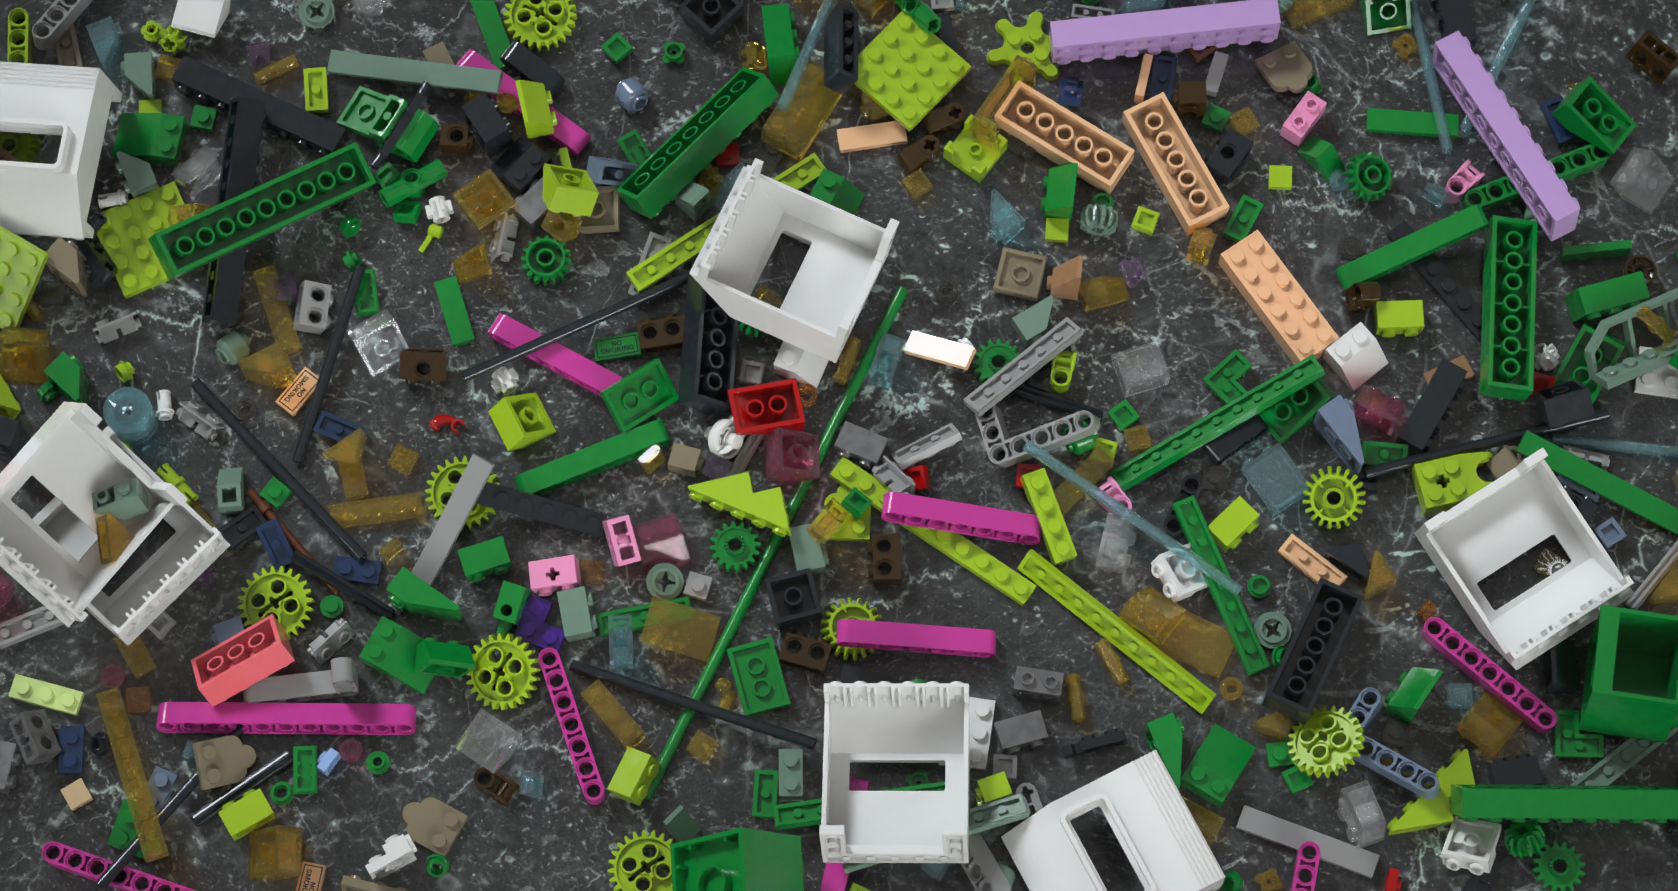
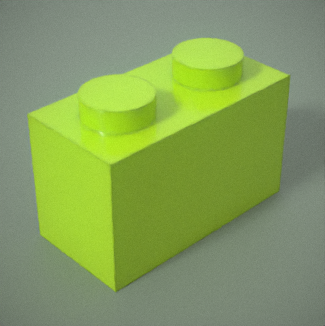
M1422 300L1378 301L1375 303L1373 309L1375 335L1389 338L1394 337L1396 334H1405L1407 337H1414L1422 333L1424 329Z
M1239 496L1208 527L1215 543L1226 552L1229 548L1234 550L1242 542L1241 537L1246 532L1251 534L1258 527L1257 521L1260 515Z
M628 747L607 789L616 797L640 806L642 800L648 794V788L653 779L658 774L661 763L650 754Z
M1005 771L977 780V786L974 789L975 793L973 795L977 806L1010 797L1013 793Z
M260 788L247 791L243 794L242 799L237 802L230 801L222 806V810L218 812L234 841L277 817Z

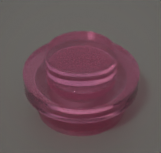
M116 664L107 665L101 672L102 682L110 688L120 686L125 679L124 670Z
M346 739L339 747V754L346 762H356L363 754V747L356 739Z

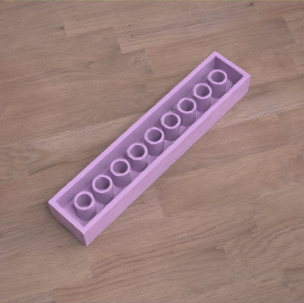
M1247 0L1051 21L1049 41L1052 63L1064 65L1076 60L1081 62H1090L1095 58L1111 60L1116 58V56L1123 55L1126 57H1136L1142 53L1157 55L1161 51L1177 53L1188 48H1193L1194 50H1202L1207 46L1223 48L1229 44L1248 45L1254 41L1269 43L1278 38L1281 21L1278 0Z
M1458 30L1435 42L1432 65L1550 241L1552 242L1575 230L1580 210L1577 199L1570 196L1564 180L1558 178L1553 164L1543 156L1541 146L1538 143H1534L1529 128L1526 125H1522L1516 109L1509 106L1505 93L1497 88L1493 75L1490 72H1486L1482 59L1478 54H1474L1468 38L1463 37Z

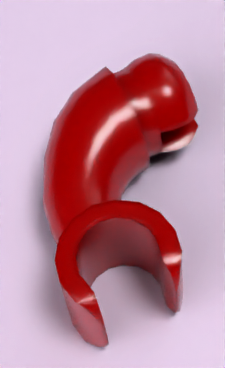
M446 414L437 415L429 422L430 428L435 432H438L441 427L451 425L453 433L460 436L455 428L458 425H462L466 429V425L461 419H456Z

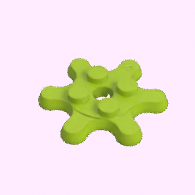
M1038 11L1032 12L1029 15L1028 22L1023 27H1015L1007 19H1000L995 25V30L1003 37L1004 44L1001 48L990 50L986 55V61L992 66L1000 64L1010 66L1012 69L1010 84L1013 88L1019 80L1026 84L1027 77L1032 73L1041 74L1047 81H1055L1059 77V69L1051 62L1049 36L1044 34L1042 30L1045 18ZM1027 43L1034 48V51L1026 54L1022 52L1021 47Z

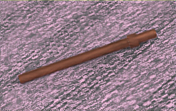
M253 488L249 489L246 495L257 506L256 508L262 516H265L269 521L278 518L292 548L315 560L272 511L273 507L269 502L263 500ZM322 581L333 595L338 596L341 593L339 590Z

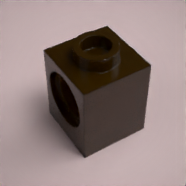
M441 123L439 143L441 152L469 154V146L473 147L474 133L470 132L469 125ZM455 136L463 137L459 142L452 141Z

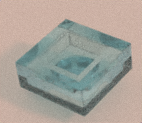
M1428 182L1421 197L1441 208L1446 201L1448 193L1445 192L1442 186Z
M1471 683L1447 684V708L1471 709L1473 707Z
M530 770L521 771L519 794L534 799L542 798L544 774Z

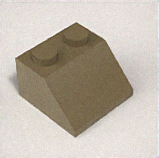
M58 237L46 251L50 255L45 265L51 274L85 299L88 293L86 269L81 258L83 255L77 250L78 246L71 240L67 239V241H64Z

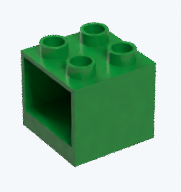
M1601 605L1588 643L1579 730L1665 743L1671 727L1678 728V616Z
M740 827L670 844L673 891H804V862L801 851V836Z

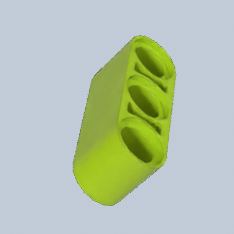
M14 8L8 16V62L22 60L25 61L24 63H32L33 24L27 11L23 8ZM25 19L23 23L16 24L17 20ZM25 40L23 44L15 45L17 41Z

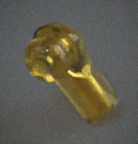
M720 678L715 683V688L720 691L722 696L718 707L729 710L736 694L731 681Z

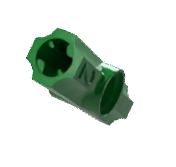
M893 0L903 13L912 16V19L926 33L931 34L941 28L942 19L922 0Z
M439 159L420 169H407L401 174L400 180L379 190V197L386 208L406 198L417 199L425 193L426 187L447 177V171Z

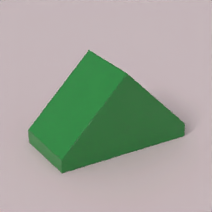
M1315 136L1297 150V153L1328 183L1345 169L1332 143Z

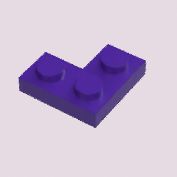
M530 594L513 636L514 639L521 637V642L523 643L528 642L529 645L540 649L554 648L559 653L565 638L564 630L545 624L553 603Z

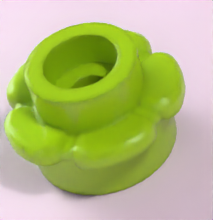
M154 20L147 21L146 25H143L141 28V34L144 35L143 37L146 41L157 42L161 39L159 33L162 31L163 26Z
M120 360L119 364L114 367V371L121 382L133 380L135 371L129 362L124 363V361Z

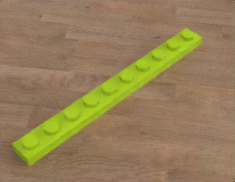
M814 152L773 179L800 191L817 180L825 166ZM719 213L627 271L626 276L637 292L640 293L698 256Z
M842 457L829 477L850 491L856 487L873 501L871 503L873 507L882 512L883 495L890 492L887 489V485L884 486L875 477L845 457ZM900 524L1021 606H1024L1036 589L1037 585L959 533Z
M1033 549L1028 551L1017 568L1019 571L1201 714L1205 712L1217 695L1041 555Z

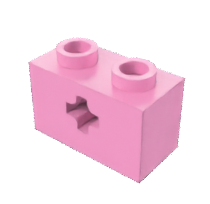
M1307 91L1283 124L1280 135L1299 147L1324 114L1327 103L1310 91Z
M629 515L602 521L614 567L640 561L641 557Z
M575 555L528 562L531 590L539 596H550L555 591L582 587L579 560ZM555 573H558L559 575L556 576V580L553 581L551 578H554Z

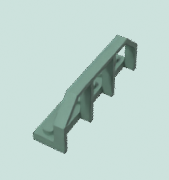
M1678 288L1600 321L1584 350L1590 379L1609 390L1668 364L1678 349V338L1673 340L1667 303L1678 299ZM1658 307L1664 342L1662 345L1644 350L1638 355L1631 318ZM1622 323L1628 358L1624 359L1621 363L1605 367L1602 371L1598 372L1595 353L1609 328Z

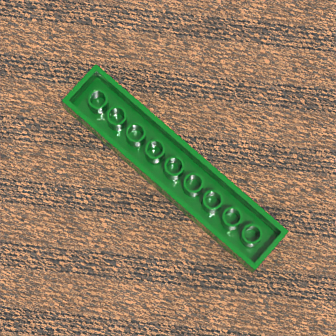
M354 142L153 234L148 240L170 281L371 188L377 182L357 143Z
M1451 784L1450 813L1457 815L1458 819L1464 820V822H1478V818L1488 822H1502V818L1511 820V822H1526V818H1528L1529 820H1535V822L1548 823L1549 818H1552V820H1558V822L1572 823L1573 818H1575V820H1582L1584 823H1597V819L1607 823H1620V819L1630 823H1644V819L1653 821V823H1667V819L1678 823V786Z

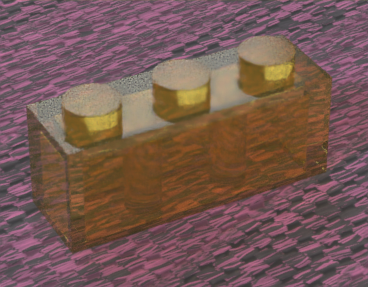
M599 679L580 693L582 701L625 751L628 747L634 748L645 739L644 731Z

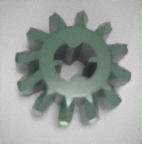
M1089 204L1083 207L1080 213V228L1085 233L1093 234V236H1109L1116 232L1118 212L1113 207L1105 206V204Z

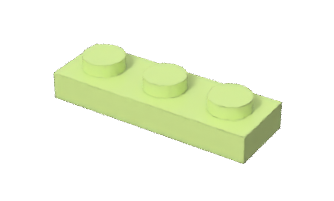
M15 674L8 696L11 699L78 716L85 694L81 691Z

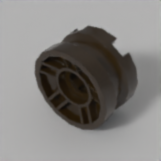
M1644 255L1631 257L1626 262L1621 275L1625 276L1640 270L1643 272L1648 288L1657 274L1655 263Z

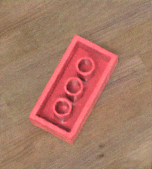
M271 614L193 658L191 663L199 691L211 706L214 707L256 682L267 678L279 669L288 666L295 659L287 632L275 616Z

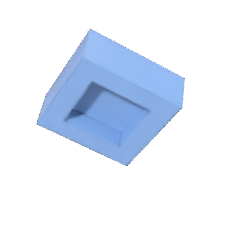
M330 748L328 752L324 751L317 760V763H319L317 765L318 770L328 776L341 759L339 752L333 748Z

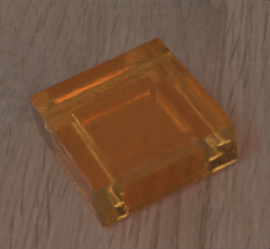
M580 559L581 584H603V560Z
M149 686L125 688L128 713L152 711L151 689Z

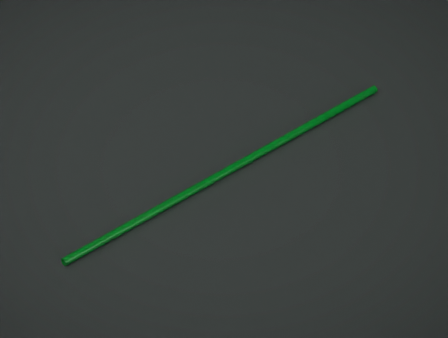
M898 286L786 507L790 525L908 293V290L904 287ZM773 532L690 698L702 701L784 537ZM684 708L658 759V762L661 763L658 774L653 779L648 788V794L644 799L652 800L696 713L695 711Z

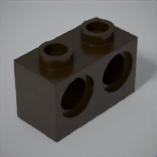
M1649 30L1642 35L1625 56L1659 85L1666 80L1678 65V53Z
M1179 81L1177 89L1173 90V98L1171 99V106L1176 111L1178 118L1203 119L1207 104L1206 81Z
M669 314L662 319L656 320L654 318H645L637 323L642 356L682 349L684 333L682 315ZM671 328L679 330L676 335H669L667 333ZM647 332L656 333V336L652 339L644 337Z
M900 533L872 534V541H867L868 556L872 555L873 564H868V578H873V585H901ZM887 544L890 546V550L888 552H880L878 546ZM886 566L890 568L891 572L888 575H881L878 572L879 568Z
M799 631L787 632L779 656V663L825 677L832 653V644H829V641L820 637H816L815 640L807 638L806 634ZM793 644H797L802 648L796 654L791 653L788 649ZM814 651H821L824 653V657L820 660H815L811 657V654Z

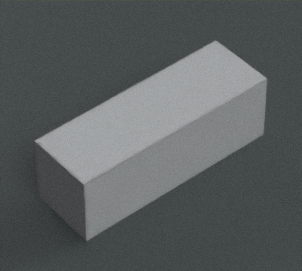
M1073 3L1071 19L1114 15L1115 10Z
M1215 51L1206 79V94L1215 98L1217 96L1228 61V54Z

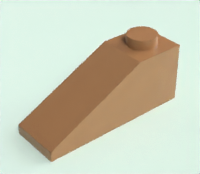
M1077 256L1053 268L1052 276H1047L1046 289L1051 290L1050 295L1053 298L1078 300L1083 256Z

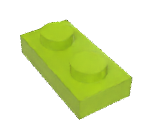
M326 67L303 69L306 111L312 114L329 113Z

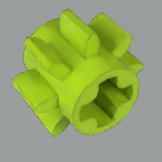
M170 24L167 29L163 28L159 33L162 38L158 41V44H161L165 52L176 54L179 49L183 50L187 44L184 41L188 36L184 34L182 29L171 27L172 24Z

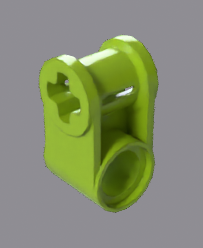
M1062 351L1052 359L1049 384L1054 393L1063 394L1069 390L1077 351ZM1058 377H1062L1066 380V382L1063 384H1059L1055 381V379Z

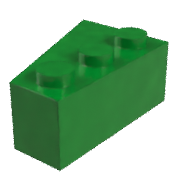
M788 3L761 6L770 82L773 86L797 84L796 60H800L799 46L794 47V43L798 42L797 31L791 27L795 25L794 12H789Z
M1639 271L1577 288L1566 295L1564 299L1571 322L1575 323L1585 319L1593 320L1601 317V314L1608 312L1609 315L1623 311L1622 308L1627 306L1632 308L1650 298L1643 272Z

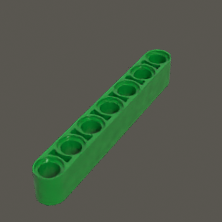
M1589 144L1547 161H1550L1554 167L1562 170V173L1555 174L1559 179L1566 181L1604 166L1611 154L1593 144ZM1594 151H1600L1604 157H1597ZM1573 159L1581 160L1583 165H1576ZM1505 176L1469 190L1462 202V209L1473 206L1469 203V199L1477 200L1485 212L1519 199L1521 196L1516 189L1511 187V181ZM1490 191L1498 192L1500 197L1495 198L1491 196Z
M1476 204L1337 268L1335 273L1343 290L1352 286L1353 283L1371 282L1489 227L1490 223L1481 205Z
M654 420L523 472L514 478V482L518 490L542 496L665 447L671 443V438L663 420Z

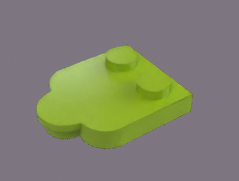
M840 485L837 493L830 494L825 499L824 540L870 541L871 505L859 519L855 518L840 505L851 492Z

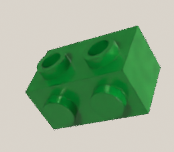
M503 536L457 550L467 582H480L486 579L488 575H502L512 568Z

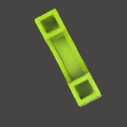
M1045 468L1023 475L1020 480L1026 497L1039 521L1045 547L1052 565L1056 566L1075 559L1078 555Z

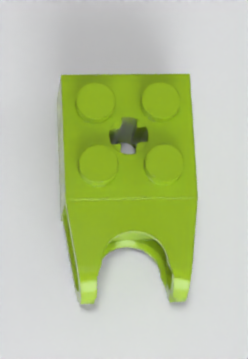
M1491 452L1457 454L1414 464L1411 476L1423 516L1450 510L1492 483L1481 480L1477 475L1476 469L1488 463L1493 458V454ZM1437 483H1443L1445 485V488H1442L1441 484L1437 485Z

